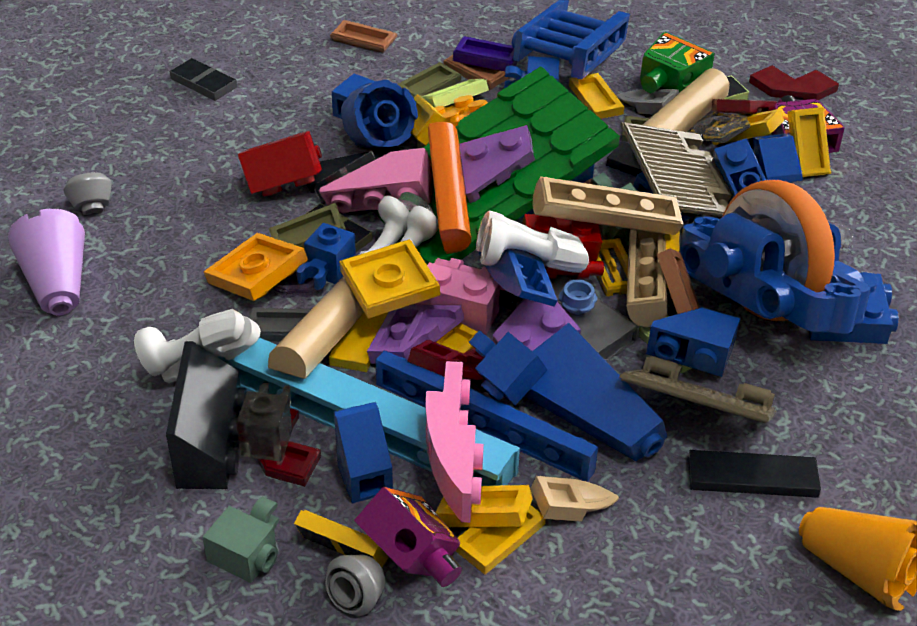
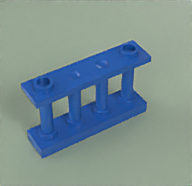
M558 0L514 33L512 38L513 60L519 62L532 51L568 60L569 64L572 65L571 77L583 79L624 42L630 14L618 11L610 19L602 21L568 12L569 0Z

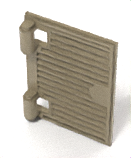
M621 122L620 126L653 194L676 197L680 212L722 218L733 195L710 152L699 150L703 142L700 134Z
M654 356L646 357L643 369L626 371L621 373L619 377L625 382L763 423L769 422L777 412L772 407L775 394L771 393V390L747 383H739L736 396L679 380L682 366ZM652 372H653V373H656V374L663 375V376H667V377H669V378H665V377H661V376H658V375H654V374H652ZM744 399L758 404H762L763 406L744 401Z

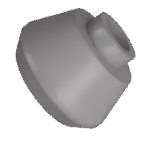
M84 173L70 178L63 191L74 209L82 211L83 215L100 213L104 211L103 207L109 204L112 181L102 173Z
M342 555L333 559L328 565L325 586L329 598L337 608L351 615L363 616L375 607L385 588V576L380 564L370 556Z

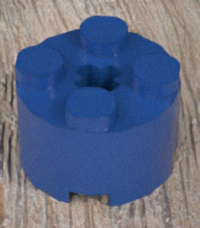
M381 80L360 86L350 93L341 107L344 130L356 146L371 150L398 146L405 142L412 135L410 133L414 128L415 120L418 118L416 101L409 90L390 82V80ZM378 111L381 112V114H382V119H379V118H378V115H377V112H378Z

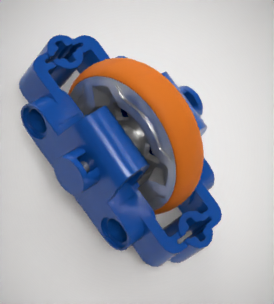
M765 180L753 183L739 191L732 198L721 219L706 216L697 217L694 219V223L683 226L679 252H681L688 275L739 303L753 315L771 321L789 320L801 328L813 332L828 331L838 334L850 333L853 331L854 325L864 321L871 288L865 284L860 272L839 261L841 233L838 227L828 222L818 203L799 186L781 180Z

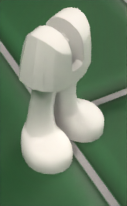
M384 196L378 204V212L385 222L384 229L374 245L368 251H361L360 254L396 244L403 235L404 237L401 242L410 239L414 246L417 247L436 234L439 229L438 219L431 211L422 206H414L411 212H409L406 206L392 196Z
M487 211L480 224L476 250L481 252L480 260L483 265H495L502 253L507 249H519L541 258L544 266L572 273H580L589 264V256L581 240L577 236L550 227L548 234L542 233L493 211Z
M229 309L202 318L199 322V327L178 340L173 339L167 342L157 328L146 327L140 329L135 334L134 346L138 359L150 375L157 376L161 374L165 382L172 383L177 381L185 341H193L213 355L231 360L257 342L261 331L256 322L242 316L234 309Z

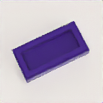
M466 36L462 37L453 51V61L500 71H505L506 66H516L518 61L513 60L514 49L512 45Z

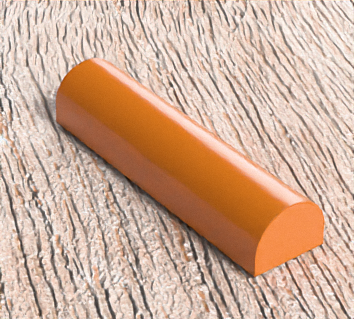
M448 122L430 123L428 135L439 232L444 251L450 254L466 249L471 243L458 131L454 125Z

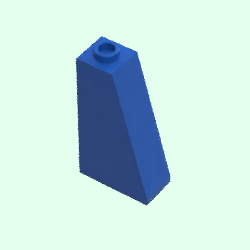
M567 323L533 350L548 370L525 394V397L634 461L644 456L650 457L661 449L665 439L668 437L663 420L627 382L619 378L620 375L570 323Z

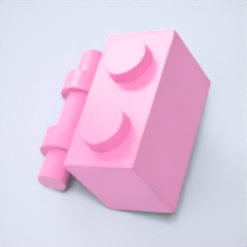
M437 258L435 263L429 262L427 266L440 285L441 295L415 303V305H461L464 319L461 323L476 331L480 330L487 335L499 312L500 290H505L491 277L485 266L482 269L464 265V261L451 258L450 261Z

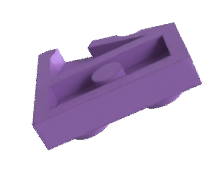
M527 125L459 144L465 191L469 202L472 203L480 199L478 192L495 181L497 185H500L510 178L513 171L522 169L535 160L531 134Z
M524 299L495 331L493 342L497 344L509 332L533 351L567 323H570L580 334L581 329L558 302L553 307Z
M409 305L390 311L367 350L370 363L376 364L375 360L384 350L408 360L411 348L426 340L436 342L461 323L464 319L462 306Z

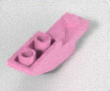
M446 361L443 392L426 391L427 452L432 473L447 504L461 522L471 523L472 504H481L482 478L473 477L474 470L483 469L484 444L475 443L476 425H468V411L461 410V405H469L470 380L462 379L463 362Z

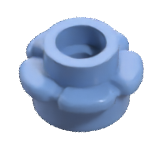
M571 280L565 284L564 289L560 292L559 301L562 302V307L572 314L580 315L594 308L597 296L594 293V287L589 282Z

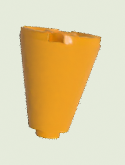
M817 507L813 512H807L804 515L799 526V535L802 537L803 546L886 607L898 611L905 608L898 602L905 591L912 597L917 592L916 520L827 507Z

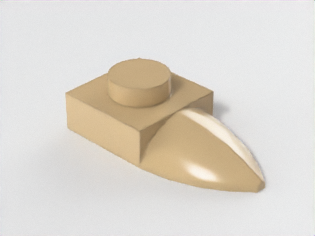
M536 476L530 488L543 519L582 521L587 512L605 509L619 499L618 495L601 486L577 479Z

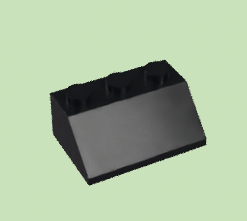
M193 341L184 342L166 431L176 489H228L229 476L237 475L239 453L238 449H234V444L242 443L243 418H239V412H247L248 390L247 388H241L238 370Z

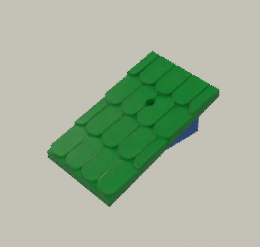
M540 66L498 92L497 98L461 119L458 126H456L460 144L527 125L531 134L535 160L524 168L513 171L510 178L500 185H497L494 181L478 192L480 199L470 203L466 195L471 232V243L466 249L447 254L444 251L439 229L432 238L422 242L416 249L427 265L429 262L435 263L437 258L448 261L451 258L462 260L476 250L475 244L479 227L487 211L500 213L514 221L523 218L524 214H533V194L540 176L584 183L593 178L594 164L619 146L620 136L613 129L609 128L595 113L588 110L586 105L571 92L569 93L552 75L550 76ZM427 144L422 148L426 149L431 160L430 144ZM433 185L431 203L414 206H422L428 209L438 219ZM406 206V208L411 212L414 206ZM373 210V211L375 212V214H376V215L381 219V221L385 224V222H384V221L382 220V218L380 217V214H379L378 210Z

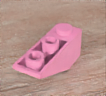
M425 148L393 151L321 187L319 192L327 206L336 203L339 213L378 210V204L384 196H392L401 201L405 206L431 203L434 185L432 162Z

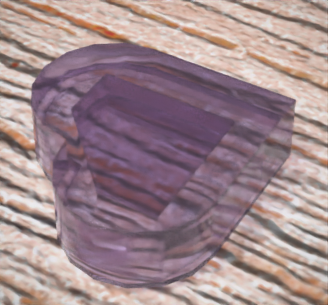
M297 269L293 275L284 278L272 287L274 294L281 298H291L296 295L311 297L320 292V290L314 289V277L307 278L303 284H299Z

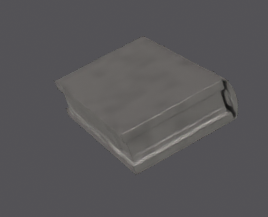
M560 275L551 281L558 300L557 302L561 306L562 302L559 301V294L564 289L565 284L571 281L565 275ZM599 298L594 303V308L584 314L576 315L565 310L581 329L582 337L606 362L632 345L634 341L636 342L639 337L638 325ZM524 299L516 303V308L523 302Z

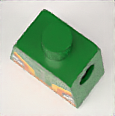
M664 32L644 53L640 75L642 88L648 93H654L658 89H679L680 93L704 71L713 67L715 53Z

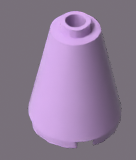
M62 209L39 210L40 216L28 219L26 214L11 225L8 233L9 245L41 309L47 313L61 316L71 312L79 303L85 231L75 214Z

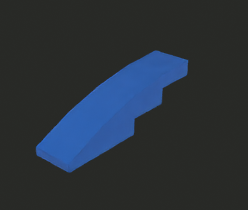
M507 249L502 253L495 265H484L491 277L504 290L518 297L555 307L558 300L541 258L523 250Z

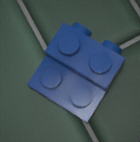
M861 272L860 274L864 278L865 284L871 288L864 321L854 325L853 331L847 334L809 331L810 340L888 344L891 332H896L899 320L897 309H889L892 299L891 284H884L881 274Z

